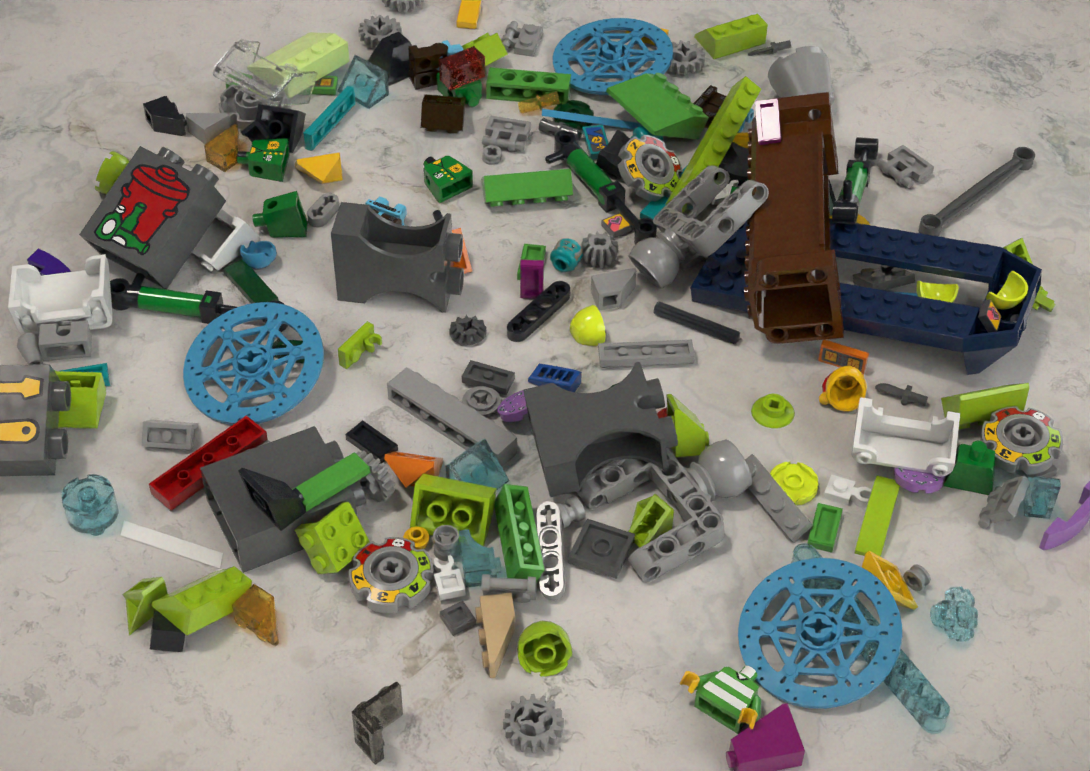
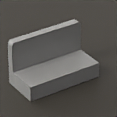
M161 420L144 421L142 446L191 450L193 449L194 429L198 428L199 423Z

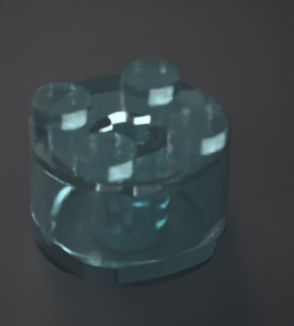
M89 474L87 478L80 480L77 477L71 480L62 491V504L69 526L74 530L98 536L103 534L105 529L115 522L119 508L114 489L107 478L96 474Z

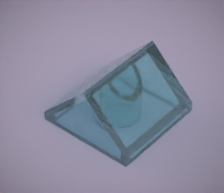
M354 55L337 92L341 93L347 86L354 87L355 102L370 109L389 95L388 72Z
M485 438L445 465L446 478L493 487L497 488V490L510 481Z

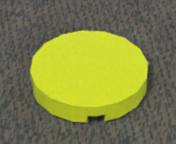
M791 461L776 465L770 474L796 505L810 502L816 496L818 477L812 468L799 462L797 464H790Z

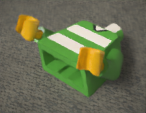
M744 666L739 673L730 667H724L719 672L714 671L701 676L691 671L684 673L679 684L687 685L689 687L688 692L691 694L697 690L694 707L735 733L739 734L745 723L749 724L750 729H753L755 722L761 718V698L758 696L759 686L753 682L757 678V672L752 667Z

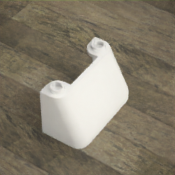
M221 209L192 251V254L201 259V264L212 272L213 269L218 271L241 255V245L248 248L251 241L256 243L261 237L245 221L239 217H233Z
M96 255L87 258L85 270L43 276L40 275L36 267L29 264L12 266L8 309L20 334L34 333L38 337L39 328L42 324L57 323L60 326L71 325V322L88 320L90 330L110 326L113 314L109 265L106 255Z
M860 397L852 446V457L857 462L931 473L939 477L946 476L953 471L960 413L948 411L946 418L938 420L937 416H933L932 422L883 415V408L878 407V410H876L872 406L873 399Z

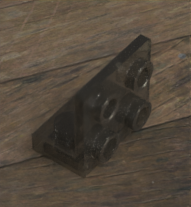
M398 682L383 687L377 695L368 701L361 702L352 711L355 743L375 765L384 759L383 746L385 743L382 739L383 729L403 715L401 685Z

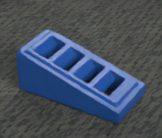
M539 363L528 378V382L537 386L554 383L562 389L575 392L581 384L582 372ZM541 372L544 373L542 377H539Z

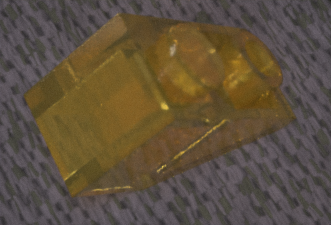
M236 124L204 145L207 162L223 172H226L238 163L237 154L240 151V137L238 125Z
M253 584L232 604L234 620L241 628H248L254 632L261 641H267L276 647L279 643L274 596Z

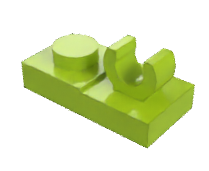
M367 321L338 348L339 365L341 367L349 368L359 360L365 350L373 353L375 351L373 343L382 345V337L374 333V324Z

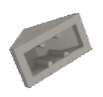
M186 113L188 132L206 146L231 131L228 113Z

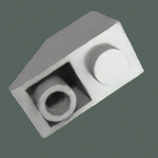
M636 268L591 276V294L599 311L620 307L636 287Z

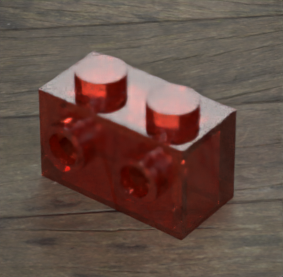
M473 46L440 59V81L451 91L486 77L485 56Z

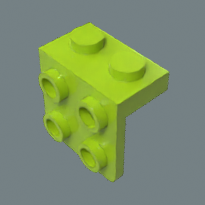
M349 502L341 503L319 522L301 524L295 529L299 542L309 556L311 565L317 574L338 573L352 561L354 555L361 548L370 543Z

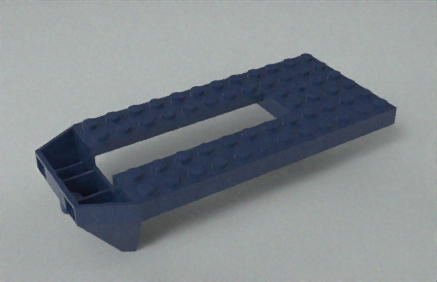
M830 218L831 250H835L836 257L988 283L987 294L992 292L997 295L1011 271L1021 275L1028 285V292L1025 298L1017 306L1006 310L997 309L1001 315L998 331L988 333L978 318L980 313L979 307L840 283L844 330L962 352L967 375L979 374L1018 346L1041 285L1042 269L998 246L856 223V225L832 223V218ZM747 221L721 247L707 257L690 287L693 302L748 312L747 306L750 303L745 301L744 287H748L745 284L744 272L749 271L746 270L745 256H749L746 254L745 241H748L746 237V226H749Z

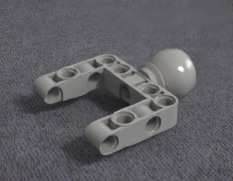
M713 165L706 167L655 216L653 223L661 231L657 232V238L650 237L639 241L628 255L629 259L652 284L659 289H663L675 280L679 272L680 261L686 260L685 255L689 250L706 257L721 247L766 201L769 194L767 186L754 180H747L732 194L727 196L701 222L695 218L727 186L730 179L729 173L726 170ZM718 172V178L714 181V175ZM756 187V193L752 196V191ZM687 204L686 210L682 213L683 205ZM724 220L723 226L719 229L720 221Z
M725 439L707 446L700 454L698 463L692 462L690 468L683 467L668 448H666L668 469L665 470L644 460H616L588 476L581 489L576 491L586 506L594 509L606 502L609 504L632 492L633 488L648 480H653L666 498H670L677 506L678 513L685 522L638 548L629 557L628 561L644 582H650L666 572L677 568L723 540V517L712 501L715 500L716 496L720 498L737 496L752 484L749 467L743 455L731 441Z

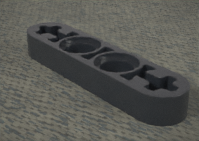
M556 281L546 288L508 322V339L513 342H521L529 337L570 299V285L564 281ZM547 302L550 303L551 306L543 307L540 304ZM529 315H534L538 318L535 320H529L526 317Z

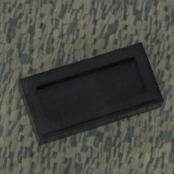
M363 420L345 434L347 441L361 451H365L367 455L372 453L375 460L380 459V463L385 462V454L398 451V445Z

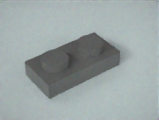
M470 360L461 377L462 383L475 387L486 386L496 390L499 394L507 395L515 380V372Z

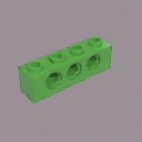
M490 67L486 81V99L552 105L562 103L563 105L569 101L571 91V74Z
M504 484L495 499L494 508L507 578L528 579V576L536 577L537 583L545 569L529 490L527 486Z

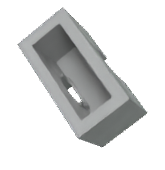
M88 320L71 322V325L60 326L57 323L40 325L39 349L43 361L91 357L92 336ZM70 345H73V346H72L71 348H69V349H63V348H61V346H70Z

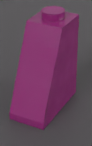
M788 703L780 705L755 722L753 729L748 727L731 739L729 751H726V760L729 768H733L734 771H777L802 766L805 750Z

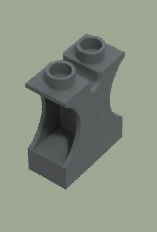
M340 203L331 231L337 300L365 304L367 300L377 294L401 291L418 295L434 304L441 312L446 313L450 294L461 295L464 283V268L453 267V262H460L463 235L452 233L451 214L446 213L444 217L432 224L413 227L386 220L366 204Z
M640 362L634 364L631 372L621 382L599 392L576 393L562 389L554 383L523 390L528 417L550 498L579 491L584 481L593 471L604 464L616 460L639 459L653 463L663 470L668 469L666 448L678 446L675 426L671 416L658 418L656 409L665 407L662 387L658 378L646 381Z

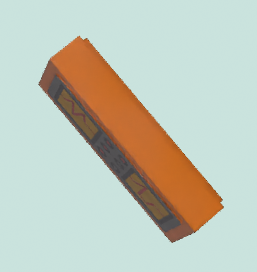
M823 340L818 361L837 367L853 366L864 375L869 353Z

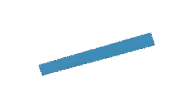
M542 109V116L627 129L643 126L637 122Z

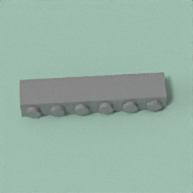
M406 367L387 383L388 400L497 471L517 454V437L511 431H506L498 426L492 419H487L473 407H469L459 401L456 396L448 394L437 384H433L423 378L418 372H414Z

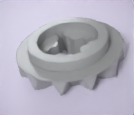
M477 386L469 389L463 395L462 403L473 407L481 415L490 417L491 413H497V408L501 404V397L492 388ZM483 401H486V405L480 404L477 406V402L482 403Z

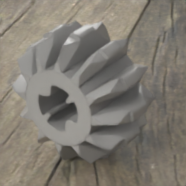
M597 231L595 235L589 233L588 237L583 238L581 243L583 250L582 258L585 264L591 263L592 268L596 265L601 268L603 265L611 266V263L616 261L618 255V242L614 240V236H608L607 232L599 234Z

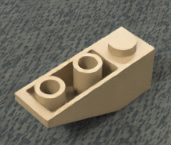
M512 593L480 596V607H475L476 622L482 623V629H478L480 646L485 645L486 651L482 652L483 668H488L490 678L496 677L515 631V611Z

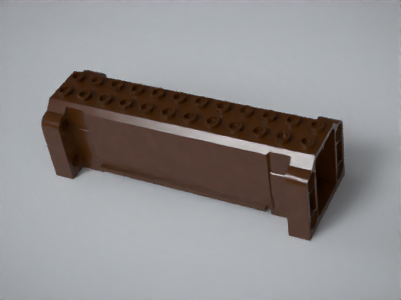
M829 92L778 98L781 142L759 145L756 116L752 119V128L748 129L750 141L748 142L749 155L747 157L749 167L747 169L748 180L763 183L769 191L768 198L747 220V225L749 226H746L748 241H745L746 254L749 256H745L746 270L749 271L744 272L746 286L748 285V287H744L745 301L750 303L747 306L748 318L753 319L754 328L764 333L767 340L774 344L844 338L841 289L835 250H831L828 175L839 174ZM756 187L752 191V196L756 193Z

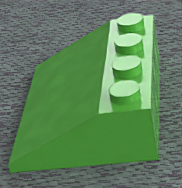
M645 73L607 88L606 92L652 135L699 139L709 118L702 112L703 109L694 105L690 101V97L682 94L678 90L679 88L666 80L667 77L661 73Z

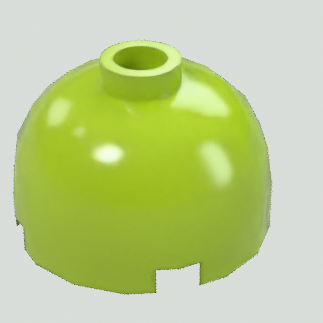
M115 151L109 153L113 155L110 159H104L96 181L100 183L99 187L95 186V190L107 195L129 163L128 158Z
M538 621L526 627L519 636L517 654L520 665L526 672L530 674L531 671L535 673L541 672L540 676L547 677L555 675L567 667L570 656L572 657V647L567 632L561 626L551 621Z

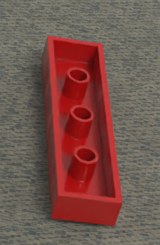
M246 415L150 482L151 494L172 511L204 488L201 467L258 447L265 441H268L267 432Z

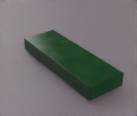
M243 259L223 268L224 274L251 304L279 301L276 294Z

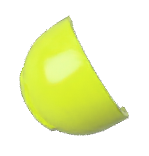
M1011 271L998 294L989 292L986 300L991 299L997 309H1011L1025 298L1028 292L1027 282L1021 275Z
M917 281L916 285L918 297L951 303L955 300L959 289L958 284H936Z
M595 305L585 307L577 312L570 322V332L579 344L597 346L598 343L605 342L606 333L603 318Z

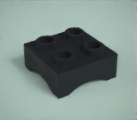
M617 130L608 145L599 152L596 164L602 170L622 179L618 164L622 159L618 155L621 148L630 138L624 132Z
M735 142L731 143L719 168L729 173V183L732 180H738V186H741L748 179L747 169L749 167L747 157L749 151Z

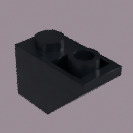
M167 96L143 103L146 121L154 132L178 136L186 135V119L183 114H179L176 104L174 102L171 103Z

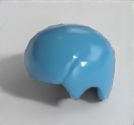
M251 241L248 248H245L244 245L240 247L243 261L251 268H265L276 259V247L269 241L256 243Z

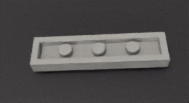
M692 339L598 343L600 367L634 366L636 362H640L641 365L694 363L695 361Z
M751 454L745 459L752 477V484L748 488L786 535L795 542L813 525L756 456Z

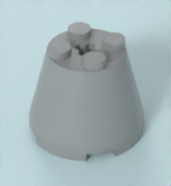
M815 46L796 48L795 53L784 59L779 57L771 65L768 71L769 82L780 98L829 92L830 104L832 105L834 102L830 64L827 55L821 48Z

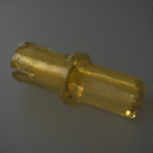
M555 91L554 93L542 96L536 95L537 97L520 101L518 107L521 114L538 109L542 111V108L560 104L558 93Z

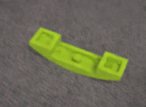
M876 476L859 533L855 554L865 556L868 551H871L881 557L900 485L894 479Z

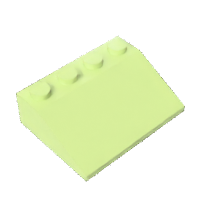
M309 32L247 68L249 72L259 79L267 81L268 85L280 87L285 97L288 98L349 62L348 42L335 33Z

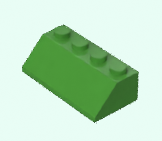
M571 169L487 175L481 178L484 202L490 203V207L503 206V202L512 201V205L525 204V200L533 199V203H544L546 198H555V201H567L568 196L573 195Z

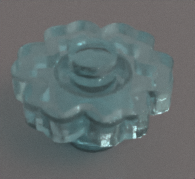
M962 586L950 587L945 591V600L931 607L930 618L935 626L944 628L949 639H955L957 642L969 641L974 636L973 628H976L978 625V611L974 607L975 598L969 589H963Z

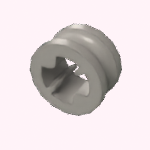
M494 145L486 146L483 149V162L488 165L498 164L501 161V149Z
M914 564L903 576L906 584L915 591L922 590L931 580L927 570L918 564Z

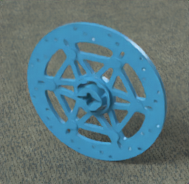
M630 18L603 19L582 25L561 39L553 53V67L555 73L571 74V88L589 94L609 95L606 92L608 87L645 73L664 74L672 63L673 46L668 35L651 23ZM611 30L632 31L631 33H604V31ZM589 36L592 37L579 50H572L581 40ZM644 36L648 37L656 45L657 50H648L641 38ZM610 39H621V40H619L618 42H616V41H612V40H610ZM593 44L597 45L598 49L588 50ZM635 44H638L642 50L632 48ZM577 61L585 73L582 75L576 74L568 62ZM584 61L594 63L591 65V67L588 68ZM647 61H655L646 71L639 75H634ZM629 62H638L632 68L628 64ZM624 66L626 71H622L620 68ZM609 69V70L615 71L616 73H604V72ZM595 78L622 79V81L616 82H599L593 80Z
M260 302L234 308L210 322L198 334L190 346L183 368L186 392L200 412L224 424L233 425L246 415L257 424L273 420L296 407L315 386L324 361L323 342L314 323L304 313L291 306L272 302ZM267 320L264 326L238 332L232 330L233 327L248 321ZM281 324H286L293 328L301 336L303 344L293 346L279 331ZM259 334L252 344L242 339V337ZM269 334L267 344H260L266 335ZM278 337L286 348L272 349L274 339ZM221 338L223 343L212 364L203 367L204 359L210 347L217 339ZM234 341L243 346L239 351H236L233 345ZM229 348L234 357L220 362L226 349ZM289 354L285 357L274 360L275 355ZM305 359L299 377L290 388H287L284 384L296 360ZM287 363L281 377L278 378L273 369ZM231 365L233 366L232 370L218 371ZM269 374L275 382L273 385L264 380ZM235 377L232 388L229 389L222 382L221 378ZM213 379L228 395L224 403L217 401L207 392L204 386L205 381ZM240 381H247L240 392L237 393ZM255 382L265 387V389L247 393ZM270 394L275 396L274 400L262 405L239 407L244 400Z
M812 558L783 566L758 584L743 607L738 627V640L745 665L752 667L757 672L755 681L764 690L774 697L795 706L826 709L857 701L872 692L885 680L899 656L902 644V622L898 606L892 594L872 573L847 561L831 558ZM827 578L842 581L844 585L839 590L805 588L802 582L808 579ZM788 590L790 597L773 620L762 621V616L770 602L780 592ZM859 592L866 595L874 605L880 618V625L872 626L867 623L854 600ZM811 596H831L833 598L824 607L820 608ZM800 599H805L813 610L804 613ZM840 600H844L838 614L830 611ZM795 605L799 619L781 621L790 607ZM849 607H852L860 624L842 621ZM796 627L795 634L777 631L782 628ZM844 629L862 632L861 635L843 636ZM760 638H771L785 664L781 671H775L765 659L760 647ZM779 639L797 642L790 657H787ZM859 642L850 657L845 659L841 645ZM869 642L879 643L877 652L868 666L858 675H853L850 667ZM801 649L809 652L804 659L795 664ZM835 650L840 665L836 666L827 656V653ZM816 656H820L829 668H806V666ZM798 675L834 676L838 683L828 687H809L797 684L794 680ZM847 681L850 683V687L847 686Z

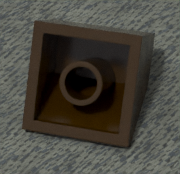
M425 94L421 109V128H425L429 132H437L438 129L446 130L447 133L463 131L466 97Z

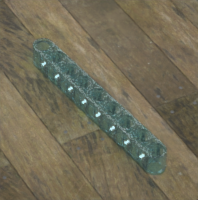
M802 543L794 548L791 563L823 557L812 545ZM815 578L804 580L802 584L805 588L839 590L844 585V582L835 579ZM812 596L821 608L833 598L831 596ZM855 597L854 600L867 623L872 626L880 625L861 601ZM840 600L830 611L838 614L844 600ZM849 607L842 621L860 624L852 607ZM844 629L845 636L862 634V632ZM857 642V643H852V645H853L855 648H856V647L858 646V644H859V642ZM869 642L860 653L868 664L879 647L877 642ZM900 649L894 667L883 682L926 732L931 734L941 733L946 726L950 706L903 650Z

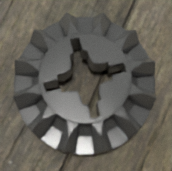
M466 314L465 318L457 317L456 321L451 322L449 334L459 344L473 345L484 339L486 336V326L483 320H478L476 316L469 318ZM468 327H472V329H468V330L465 331V333H464V329H467Z

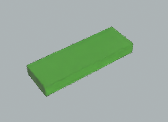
M354 452L295 487L305 499L302 502L305 511H309L370 474V467Z

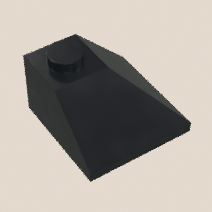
M400 32L382 38L367 60L366 65L388 86L409 77L408 46H412V44Z
M258 104L256 119L265 122L277 139H288L289 152L293 153L303 134L306 113Z
M245 468L238 470L251 501L280 531L306 513L302 503L305 499L297 488L292 490L283 481Z

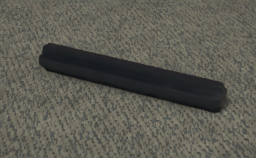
M660 301L654 307V314L732 344H736L739 341L740 332Z

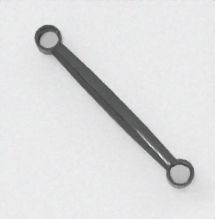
M1028 147L1016 148L1012 160L976 183L936 215H924L920 221L919 233L939 237L944 224L978 202L1017 170L1031 169L1035 159V152Z

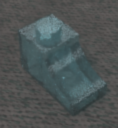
M1028 477L1027 479L1030 481V484L1023 499L1024 516L1050 519L1061 488L1060 479Z
M469 529L459 530V548L466 588L481 586L482 574H489L491 577L497 578V573H501L500 557L495 558L493 547L487 548L478 544L472 538Z

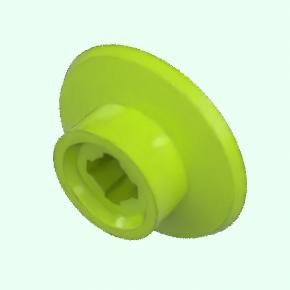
M774 393L759 398L751 408L754 420L767 428L785 427L793 421L795 416L794 408L790 402L783 396Z

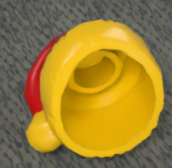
M843 366L834 370L825 378L822 384L823 393L819 396V402L822 405L831 404L835 409L844 412L857 409L860 397L865 398L867 383L864 375L853 366Z

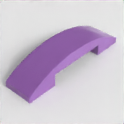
M1090 481L1083 488L1078 502L1081 504L1080 508L1067 522L1059 517L1054 520L1044 532L1039 546L1040 549L1047 550L1066 543L1076 536L1090 519Z

